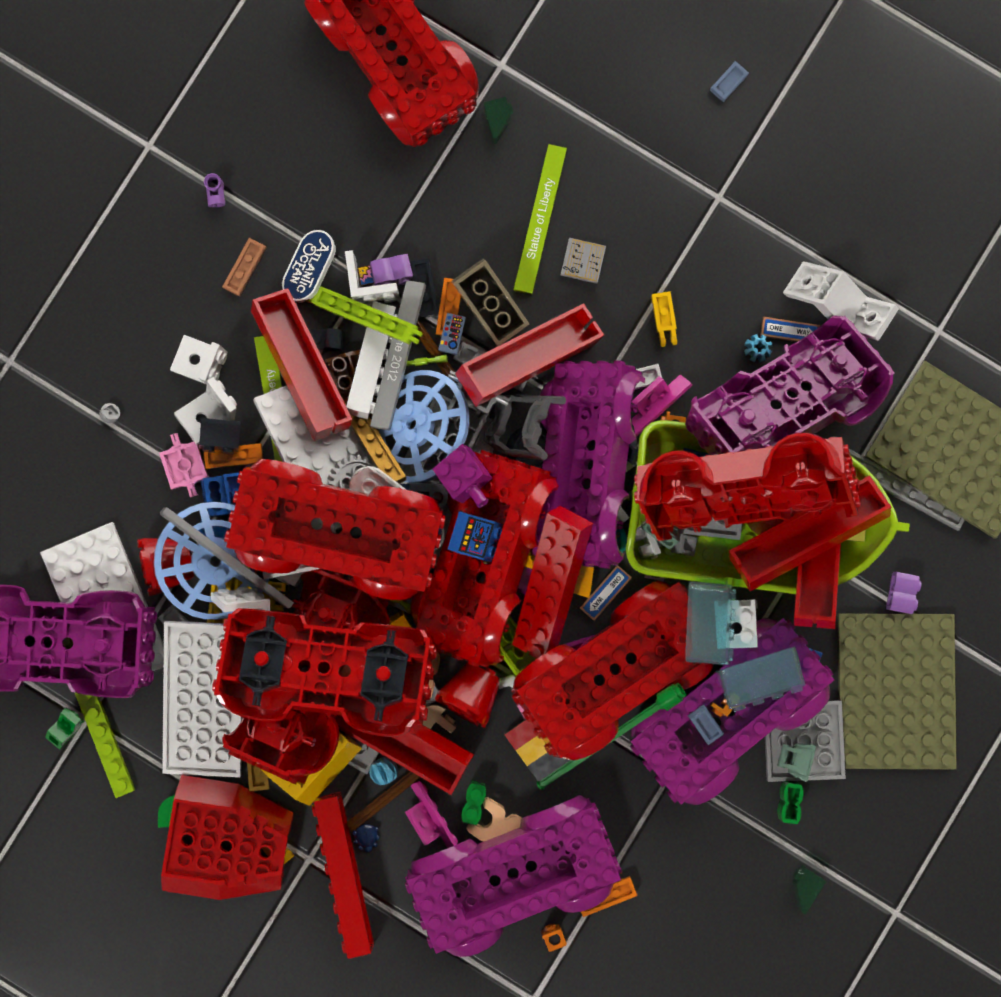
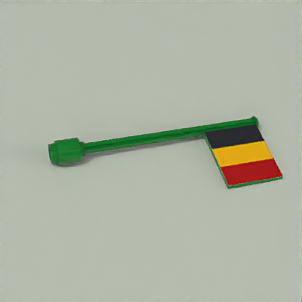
M679 683L671 684L656 694V702L619 726L618 733L612 741L658 710L665 709L669 711L682 702L683 698L686 697L682 686ZM524 720L505 733L508 741L537 779V786L541 790H544L547 785L590 757L568 760L549 755L544 748L545 742L535 735L533 731L534 725L531 722H527V720Z

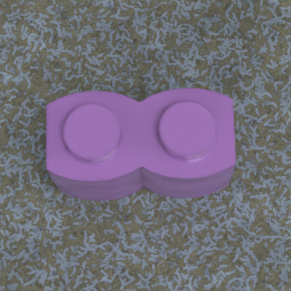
M408 254L370 262L375 286L391 283L404 285L406 280L409 281L413 277Z
M900 572L892 573L886 604L887 610L913 614L918 607L916 594L921 589L919 576Z

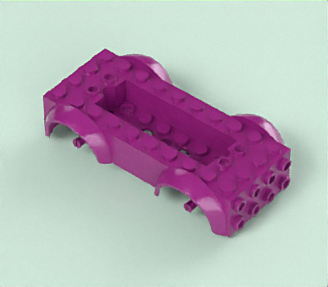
M833 316L798 342L790 346L788 344L784 345L782 356L753 373L740 371L709 394L697 399V396L691 400V409L685 425L687 430L696 437L700 447L705 449L709 455L774 446L788 435L795 433L815 434L835 421L848 426L857 425L870 417L884 402L893 384L894 371L882 359L879 352L869 344L866 337L856 329L852 321L846 316ZM803 382L809 383L812 389L804 391L801 388V384ZM787 392H794L797 397L791 398ZM773 400L779 401L781 408L773 409L770 402Z
M615 360L613 363L597 361L596 364H592L589 361H580V364L564 361V364H556L554 377L544 385L540 392L541 396H563L566 398V403L550 404L547 417L541 420L543 427L547 430L545 452L548 454L547 459L543 460L542 469L550 471V476L557 478L556 481L559 487L557 491H553L549 495L543 506L542 511H545L546 514H540L545 517L544 519L539 518L537 541H540L547 513L558 506H562L593 523L582 561V566L586 567L599 566L600 568L610 569L611 565L618 566L624 558V553L619 550L616 539V529L621 530L623 526L620 525H623V522L617 521L622 502L625 499H629V494L624 490L629 444L636 440V434L631 423V412L636 413L638 407L636 404H631L633 392L639 382L645 383L642 372L636 370L634 366L625 365L624 361ZM591 440H595V449L589 451L588 443ZM593 460V468L589 470L588 463ZM589 478L591 480L590 488L584 489V480ZM538 547L532 548V556H536Z
M0 585V691H19L25 681L67 683L71 692L83 695L132 698L139 688L151 685L154 678L152 662L155 659V652L153 651V643L156 640L154 623L157 621L155 607H145L138 594L129 591H94L78 595L72 603L30 601L24 588L15 585ZM29 635L35 638V644L32 647H28L25 644V639ZM46 637H50L52 639V645L50 648H47L44 645V640ZM67 637L73 640V646L70 649H66L63 646V641Z
M763 618L757 621L758 647L725 648L721 655L723 666L690 693L686 694L682 702L669 711L665 709L658 710L631 729L630 742L632 745L629 747L637 756L639 754L642 755L645 759L642 763L649 772L653 770L657 774L654 778L661 787L666 786L669 789L667 794L674 803L678 801L680 804L699 805L714 798L728 787L737 776L739 771L738 758L775 728L781 731H788L808 722L829 701V684L834 681L832 677L834 674L827 665L823 666L819 662L821 658L814 650L810 651L806 646L808 644L806 639L802 635L798 636L795 633V626L790 620L782 618L777 621ZM731 692L738 696L742 693H748L751 696V701L748 704H743L740 699L734 706L736 712L731 717L725 715L719 717L711 711L713 709L710 706L711 702L722 708L723 704H721V701L726 694L730 695ZM703 704L712 717L720 719V728L724 733L709 745L688 717L689 714Z
M578 795L559 805L523 817L520 828L479 844L468 839L438 853L412 861L407 877H405V886L408 893H412V903L415 911L420 912L421 919L419 921L423 931L427 930V942L430 949L434 948L436 954L447 951L458 957L472 956L494 945L501 937L503 929L507 925L555 906L564 912L575 913L591 909L603 902L611 893L613 884L621 880L619 874L622 873L616 856L612 857V855H615L609 838L605 839L608 834L602 820L598 821L601 816L595 802L591 803L589 798L586 799ZM528 861H535L537 864L536 870L528 871L525 867ZM510 868H516L519 871L516 877L508 876L507 872ZM493 875H497L501 879L497 886H492L489 883V879Z

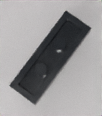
M429 258L411 261L414 282L425 283L426 285L419 312L420 319L438 316L439 312Z

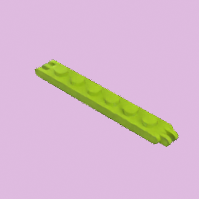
M321 286L313 298L305 300L310 304L408 345L411 342L418 344L420 340L414 336L422 337L423 335L422 332L418 331L419 327Z

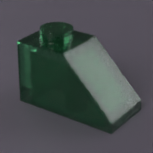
M506 97L484 102V111L494 144L500 140L511 121V114H513L511 102L507 103Z
M802 865L801 868L795 871L792 882L798 909L806 915L827 881Z

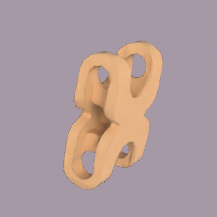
M485 797L483 806L492 814V821L484 826L468 824L466 827L469 833L484 842L520 828L522 817L517 814L505 817L504 806L489 797Z

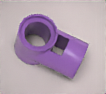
M215 173L208 174L204 179L208 207L225 206L223 181ZM213 180H218V185L211 188L210 183Z

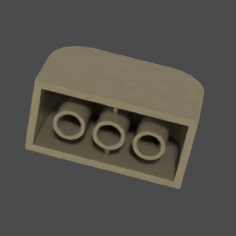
M481 259L451 281L497 346H500L529 325V322L485 259Z

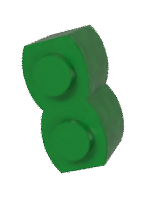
M476 781L469 783L466 792V802L462 809L463 822L473 825L478 824L482 813V803L486 796L485 783Z
M782 781L779 790L781 801L777 808L778 818L783 823L798 824L801 818V807L799 804L803 799V787L798 782Z

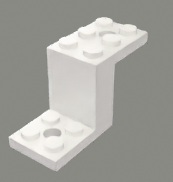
M804 261L783 292L787 297L814 304L828 320L833 316H846L854 323L856 329L862 335L879 341L899 310L895 304L867 297L844 271Z

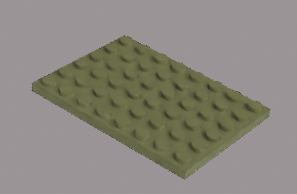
M923 361L864 457L886 469L995 539L1001 532V408L927 361Z
M838 613V700L842 701L845 769H956L954 614Z

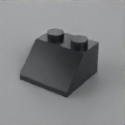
M201 418L199 449H203V452L213 453L215 450H221L224 454L238 452L241 421Z

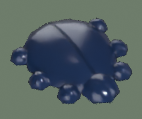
M363 824L356 831L352 832L353 836H355L354 844H359V850L364 849L365 852L372 851V846L377 847L376 840L380 839V836L377 835L379 828L370 824Z

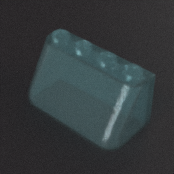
M690 581L686 662L730 665V661H733L734 649H730V643L734 641L735 630L731 629V621H735V609H732V601H736V589H733L732 585Z
M790 647L716 671L728 709H733L734 712L745 709V705L753 703V706L765 702L764 699L772 697V700L784 696L783 693L791 691V694L803 690L802 686H805L796 647Z

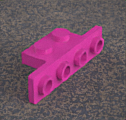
M679 375L667 385L664 379L658 376L633 399L632 404H636L638 407L636 409L638 414L631 419L636 436L692 386L691 382L682 375Z
M420 781L413 783L411 787L420 802L409 808L405 813L424 846L441 836L447 848L457 845V838L454 834L450 833L447 821L440 816L437 811V804L427 794L426 786Z

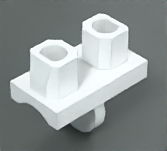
M645 521L637 528L635 542L642 539L645 542V545L638 548L641 558L651 557V559H655L661 553L659 547L664 545L642 529V526L646 523Z

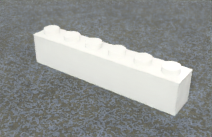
M373 301L372 308L394 317L398 316V314H395L396 307ZM368 327L366 328L346 406L350 415L368 419L369 413L373 414L376 403L372 401L374 395L378 396L380 385L377 384L378 377L382 378L385 367L381 365L383 360H387L389 349H386L387 342L391 343L392 340L391 337Z

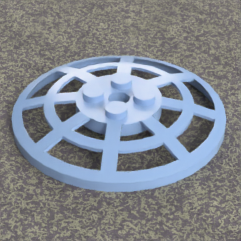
M420 370L404 375L402 383L407 380L406 388L400 391L398 399L406 394V403L399 409H395L390 431L379 429V433L385 443V437L393 434L396 443L391 453L396 461L406 465L414 464L417 476H406V481L404 482L424 483L436 478L437 475L433 469L424 473L421 462L431 457L438 448L448 455L451 454L461 444H465L468 435L469 409L462 390L449 377L431 370ZM429 375L440 379L433 388L424 385L414 386L415 376ZM446 384L455 394L459 408L448 410L445 400L438 393ZM413 391L428 393L421 402L413 401ZM433 398L439 403L440 412L433 413L430 407H428ZM460 416L458 435L453 447L443 441L448 430L449 418ZM442 419L441 430L438 437L433 435L435 421ZM416 420L415 427L411 429V423ZM427 441L433 444L426 452L419 455L418 447ZM402 446L411 449L412 458L398 456Z
M221 502L200 503L188 507L177 514L183 519L191 513L199 511L202 522L193 527L197 530L204 528L207 538L239 561L234 549L226 548L227 542H224L225 539L215 537L212 526H223L230 529L232 523L224 520H210L207 511L208 508H223L234 511V505ZM171 522L163 529L154 552L155 576L166 598L181 611L202 619L217 620L228 618V614L232 612L222 611L219 614H207L190 609L196 599L212 602L211 596L201 594L207 583L217 585L218 590L226 589L225 583L233 577L243 582L239 587L249 586L256 588L257 593H263V591L223 561L218 566L213 567L210 560L215 555L200 544L197 545L188 540L189 536L184 533L181 536L172 529L175 525ZM167 537L178 543L174 553V567L162 569V550ZM183 547H186L193 552L191 563L180 565L181 552ZM193 571L200 579L194 589L189 586L182 573ZM176 575L180 585L190 594L183 604L170 592L164 577Z

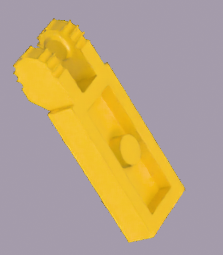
M671 291L652 294L651 299L660 346L665 347L666 345L665 331H670L671 343L677 345V327Z

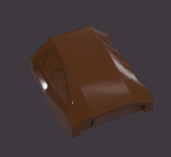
M361 349L324 360L340 395L349 393L351 390Z

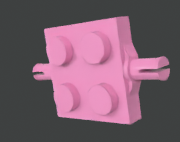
M178 433L172 434L170 437L173 446L169 450L159 453L170 488L173 490L179 487H187L190 497L197 496L194 484L203 478H209L199 446L195 442L181 444Z

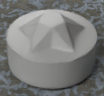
M107 403L100 410V418L106 423H114L120 416V410L115 404Z

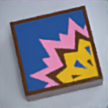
M370 265L357 267L361 287L374 285Z

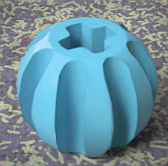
M755 334L751 336V340H746L744 346L748 347V349H745L744 352L745 355H751L749 360L755 362L756 358H758L759 362L766 361L765 356L770 357L772 351L768 348L772 347L771 341L766 342V336L761 335L758 338V335ZM756 345L762 349L760 352H758L757 348H754Z
M387 757L374 761L370 766V777L378 785H386L392 782L398 776L396 762Z

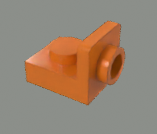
M731 692L730 695L726 694L721 701V704H723L722 708L711 702L710 706L713 707L711 711L719 717H722V715L728 717L740 696L734 692Z

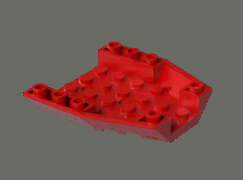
M181 775L173 801L161 873L162 891L222 900L281 890L284 875L283 866L294 812L254 791H249L248 788L241 784ZM186 834L192 836V844H185L183 836ZM229 841L232 844V849L229 851L224 850L221 846L222 842ZM268 847L271 855L268 857L262 856L260 849Z

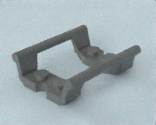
M503 395L509 398L510 402H508V406L498 401L495 403L492 411L494 412V418L488 423L484 435L486 443L494 449V454L546 460L548 454L537 444L542 432L540 422L547 417L550 404H565L566 398L563 396ZM511 402L533 403L528 411L522 430L524 447L528 450L509 449L499 441L500 436L506 430V424L512 412Z

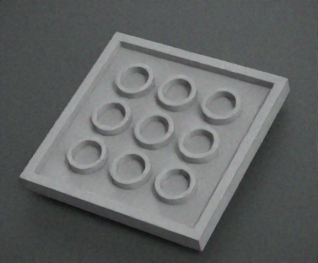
M828 701L817 715L795 729L781 731L775 728L765 736L766 776L768 782L802 781L792 776L791 773L789 774L788 768L777 766L782 744L794 747L797 743L813 744L816 746L808 780L846 779L842 701ZM789 751L786 763L790 764L793 752Z

